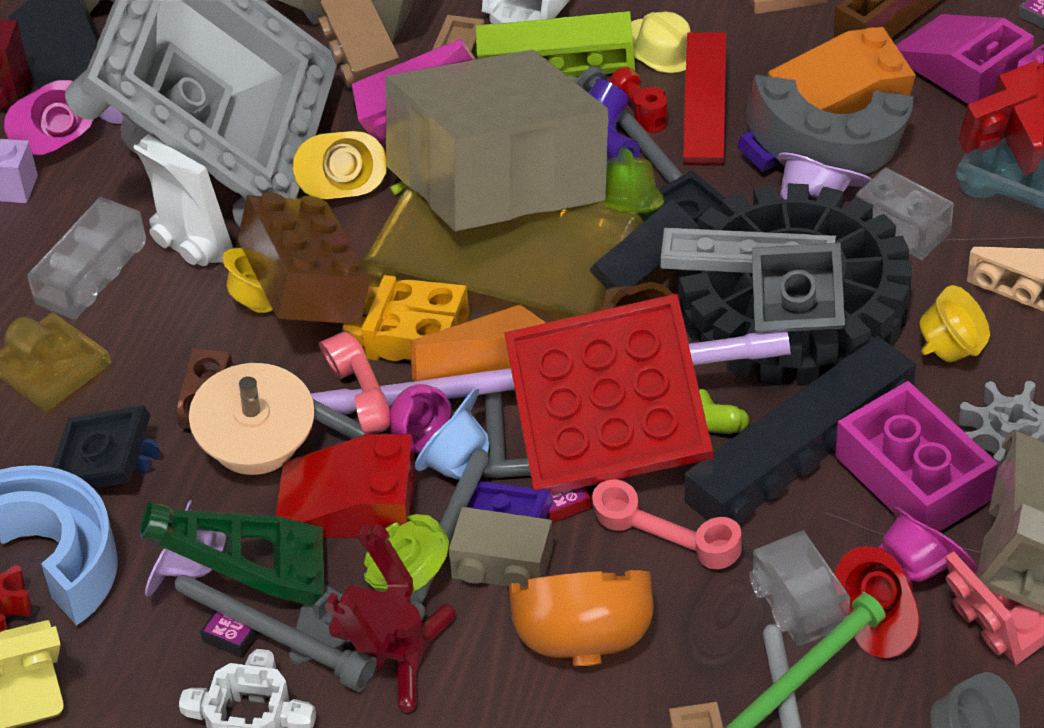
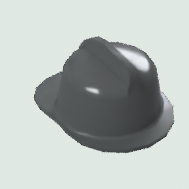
M984 672L966 679L954 686L951 691L939 697L931 707L930 724L931 728H1020V711L1016 697L1009 685L998 675Z

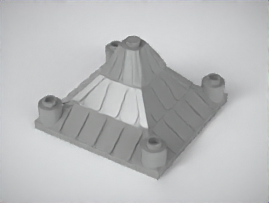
M115 0L88 68L67 87L65 98L71 111L83 119H95L109 106L121 112L124 116L121 126V138L124 144L134 153H136L134 144L138 145L149 134L205 166L208 174L213 175L215 179L242 196L233 205V216L240 228L247 195L261 196L263 193H276L284 198L296 199L300 187L296 183L292 171L293 158L303 142L310 137L316 136L337 64L334 62L331 51L263 0Z

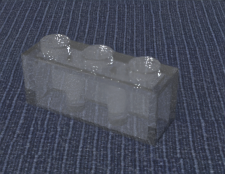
M99 197L27 274L34 303L76 320L88 306L94 303L97 295L105 286L119 275L123 266L132 256L143 248L147 240L140 211Z

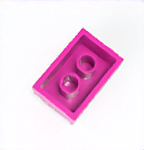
M909 381L838 421L836 458L891 511L895 506L899 507L913 519L940 532L991 501L999 463Z

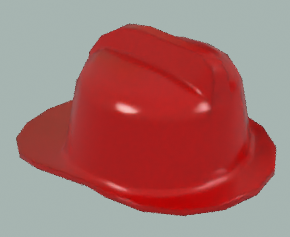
M862 546L852 549L841 558L835 569L834 577L835 591L845 617L854 611L852 602L862 593H867L875 598L885 612V619L876 627L866 625L854 638L858 645L872 656L884 659L899 656L913 644L918 635L920 624L918 605L912 592L913 586L910 576L894 556L882 548Z

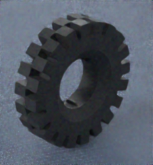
M788 183L787 199H779L774 185L753 188V206L739 192L722 200V213L711 207L698 218V229L829 235L836 236L835 243H841L845 328L788 331L791 355L754 360L748 358L727 361L728 371L746 378L755 365L760 363V382L782 385L786 368H792L795 372L797 386H806L819 378L820 366H824L826 371H829L876 336L894 346L901 336V325H906L909 312L912 260H909V248L903 235L895 237L896 225L884 213L872 218L873 205L858 197H855L842 209L843 191L823 186L816 201L808 200L809 184ZM678 269V300L682 317H684L685 330L692 342L701 339V342L735 338L755 333L753 273Z

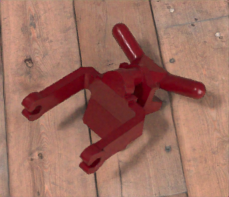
M363 525L358 539L365 546L387 581L388 589L386 592H379L350 585L340 601H338V595L331 593L325 604L326 610L334 616L329 625V633L331 637L351 641L358 652L368 653L375 657L377 661L375 669L381 670L386 657L397 660L398 707L401 711L408 713L413 711L417 705L416 672L429 643L455 619L456 611L451 605H442L422 624L419 610L411 604L410 600L414 591L413 578L389 541V532L381 525H376L371 533V527Z

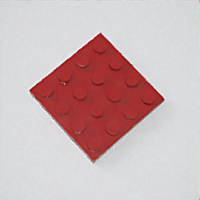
M677 294L504 332L534 491L550 490L551 494L599 484L606 480L627 478L714 458Z

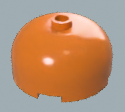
M629 570L625 571V576H616V573H602V571L572 573L528 579V587L520 586V583L509 584L511 617L513 626L520 639L530 649L541 655L552 658H572L574 667L602 664L601 655L617 653L633 646L646 633L653 616V592L651 572Z

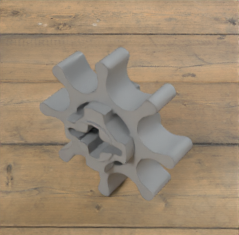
M989 381L985 384L983 399L984 403L988 406L975 407L967 402L960 404L958 423L962 426H972L977 429L976 431L965 433L983 450H988L995 454L994 460L999 463L998 468L1009 453L1008 450L1002 448V443L1013 429L1044 442V406L1033 403L1035 383L1032 381H1026L1023 393L1014 397L1002 395L997 390L996 384Z

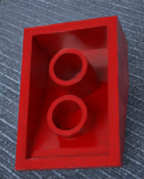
M366 434L284 462L275 516L323 527V538H358L363 525L370 526L372 533L376 525L386 528L395 522L400 526L409 522L410 520L407 517L412 515L416 477L412 434Z

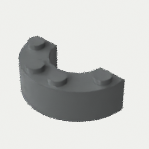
M755 75L745 106V117L756 140L775 158L778 157L779 153H794L824 165L866 175L884 166L896 153L912 112L914 96L874 91L870 104L864 110L852 114H834L820 110L807 102L798 92L795 80Z

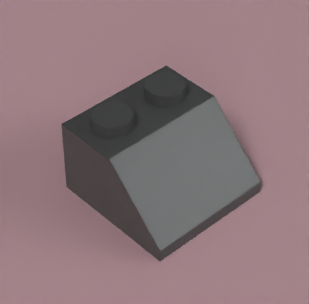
M841 243L752 248L755 333L845 328Z

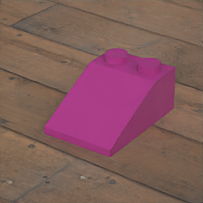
M458 39L352 83L358 121L369 135L378 140L386 154L385 76L476 60V58L464 41Z

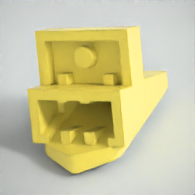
M49 620L0 632V728L25 726L56 717L62 713L63 700L53 663L58 661L61 644L56 626L51 627Z

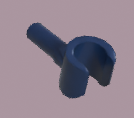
M143 439L135 465V470L139 473L144 474L152 469V461L149 457L159 459V445L157 442L151 439Z

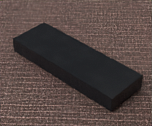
M671 199L595 262L589 271L607 289L620 286H637L661 265L664 228L690 229L691 227L698 229V225Z

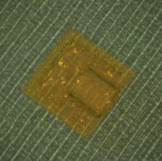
M53 312L40 322L35 321L29 316H22L16 319L6 331V347L0 350V378L45 412H48L111 364L110 355L106 349Z

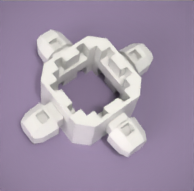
M264 649L254 650L248 656L245 665L229 663L215 671L209 692L207 688L185 689L182 691L179 700L180 712L186 717L203 720L205 718L207 728H313L316 719L315 706L309 702L296 699L290 702L286 680L275 669L274 655L271 651ZM243 695L249 696L250 701L265 703L266 698H270L269 712H264L262 718L254 717L252 724H246L245 718L231 716L229 721H225L227 715L226 707H232L233 701L241 702Z

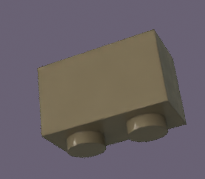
M462 507L449 547L452 578L464 580L468 583H487L507 587L511 583H520V586L528 587V579L546 577L554 550L552 520Z

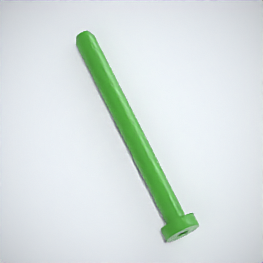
M867 593L859 595L852 602L854 611L725 728H755L866 625L876 627L885 619V612L880 603Z

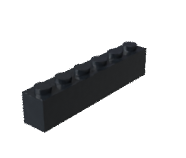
M876 336L713 452V459L702 460L685 472V503L707 521L717 517H728L737 523L744 522L756 508L768 499L777 498L790 483L801 475L810 474L820 461L834 451L836 452L837 425L839 420L907 381L914 385L916 363L882 338Z

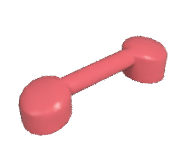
M342 332L319 342V347L326 362L339 379L354 373L363 392L355 396V405L364 434H379L386 431L390 427L388 401L379 386L360 342L349 332Z
M618 479L606 480L599 483L594 489L592 495L594 514L599 523L607 529L621 531L633 526L696 551L699 562L709 569L728 567L740 557L742 551L741 529L736 521L728 517L709 519L696 532L639 510L637 493L632 486Z

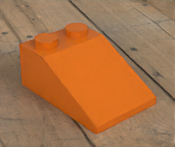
M870 27L847 31L768 71L769 77L795 80L798 92L807 102L820 110L834 114H852L864 110L870 104L874 91L910 96L916 76L884 27Z

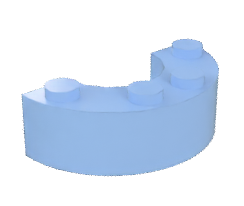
M17 466L1 469L0 542L4 544L18 537L38 535L52 538L59 543L54 553L43 561L41 565L51 598L78 625L95 612L104 601L116 577L118 555L105 505L94 488L78 476L67 471L46 466Z

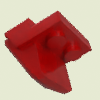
M1038 60L999 75L993 95L968 104L958 138L965 153L975 149L979 151L989 150L1005 138L1024 175L1033 173L1038 168L1044 158V62L1039 64Z

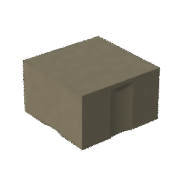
M527 50L385 76L386 166L410 189L422 195L427 200L430 208L454 231L508 221L527 214L557 211L605 201L608 108L536 51Z

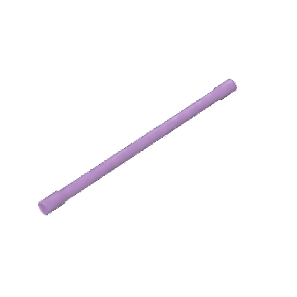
M788 331L749 333L742 337L689 344L693 365L745 358L754 360L791 355ZM511 368L380 386L389 407H391L396 397L403 390L416 384L437 387L444 392L448 399L466 397L474 388L479 389L478 395L515 390ZM339 389L310 394L314 400L343 415H349L357 411L355 396L363 391L362 389Z

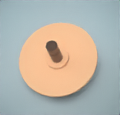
M264 363L240 364L216 373L198 389L190 405V428L198 445L226 468L246 475L265 474L280 468L284 462L289 461L296 449L301 446L309 435L314 422L313 399L305 384L293 373L281 367Z

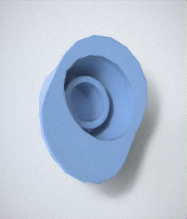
M474 388L452 418L426 443L415 462L416 470L421 471L431 467L447 477L460 480L471 454L475 450L483 449L488 453V435L470 413L479 394L478 388Z

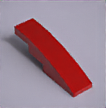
M687 32L684 164H724L726 33Z

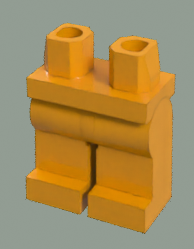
M384 275L379 287L369 286L363 314H368L367 317H362L360 324L344 323L343 332H349L356 337L362 346H365L367 359L379 361L380 357L389 361L411 360V340L468 322L470 309L466 285L417 280H401L397 282L395 276Z

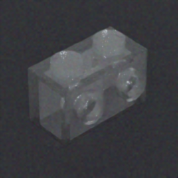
M886 167L856 193V197L873 205L872 218L884 213L896 225L895 237L903 235L909 248V254L920 260H923L951 233L954 203Z
M804 530L753 550V571L749 573L753 590L759 598H766L772 607V614L776 625L782 632L788 631L797 646L829 634L849 615L850 596Z

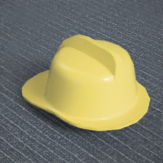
M666 11L651 12L645 15L643 19L631 22L634 58L658 72L673 74L686 71L687 32H691L688 22L682 16Z

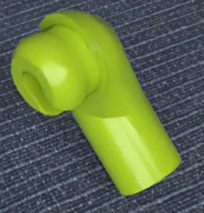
M699 390L709 433L732 434L741 433L747 429L749 417L744 410L738 409L733 405L714 404L706 390Z

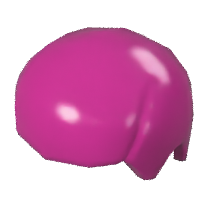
M426 384L410 386L396 397L390 407L389 429L392 434H412L414 452L420 454L431 437L451 419V403L444 392L437 387Z

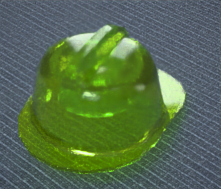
M621 147L617 157L607 158L606 199L600 202L609 208L623 212L640 213L659 209L664 202L655 184L652 163L646 159L633 157L629 149Z

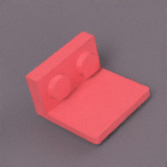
M954 551L945 556L949 570L946 581L956 595L952 600L953 605L966 622L970 623L975 620L984 630L981 634L985 642L995 654L999 656L1004 652L1015 665H1018L1044 646V613L990 591Z

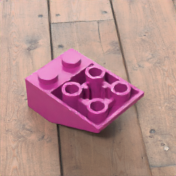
M941 14L898 43L896 47L911 69L967 104L994 94L999 75L1016 69L1019 60L1032 52L1034 36L1005 18Z

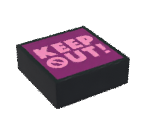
M217 611L213 613L200 631L203 642L239 657L245 655L260 634V632Z

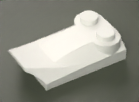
M147 134L138 145L134 144V150L140 157L149 176L157 211L149 220L151 226L149 230L150 235L161 247L167 248L169 246L179 252L191 265L197 263L201 266H207L209 263L223 262L224 252L232 249L233 246L207 168Z

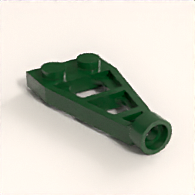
M151 501L144 510L139 532L142 539L158 542L159 546L273 597L313 606L324 595L323 527L280 516L172 510L167 505ZM197 530L224 533L226 535L225 553L197 541ZM261 538L272 542L274 568H265L243 557L241 554V539Z

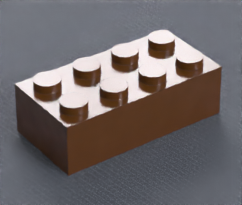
M263 193L261 196L247 195L238 241L277 319L360 324L371 278L328 203L314 196L291 199L284 198L276 193Z

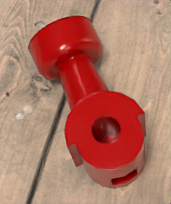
M622 67L614 72L609 82L628 95L630 102L634 106L635 119L648 133L663 131L667 127L666 91L657 87L642 89L640 87V76L630 67Z

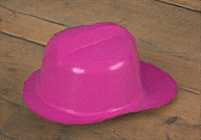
M57 80L43 86L12 105L4 119V131L8 139L29 141L32 155H44L80 137L91 127L94 119H83L71 111L65 98V92L73 81Z
M896 506L893 508L892 511L896 521L886 532L882 544L878 548H882L893 555L897 562L907 571L911 580L919 583L924 582L947 569L945 556L952 551L977 575L978 568L975 562L954 541L937 530L913 519L901 508Z

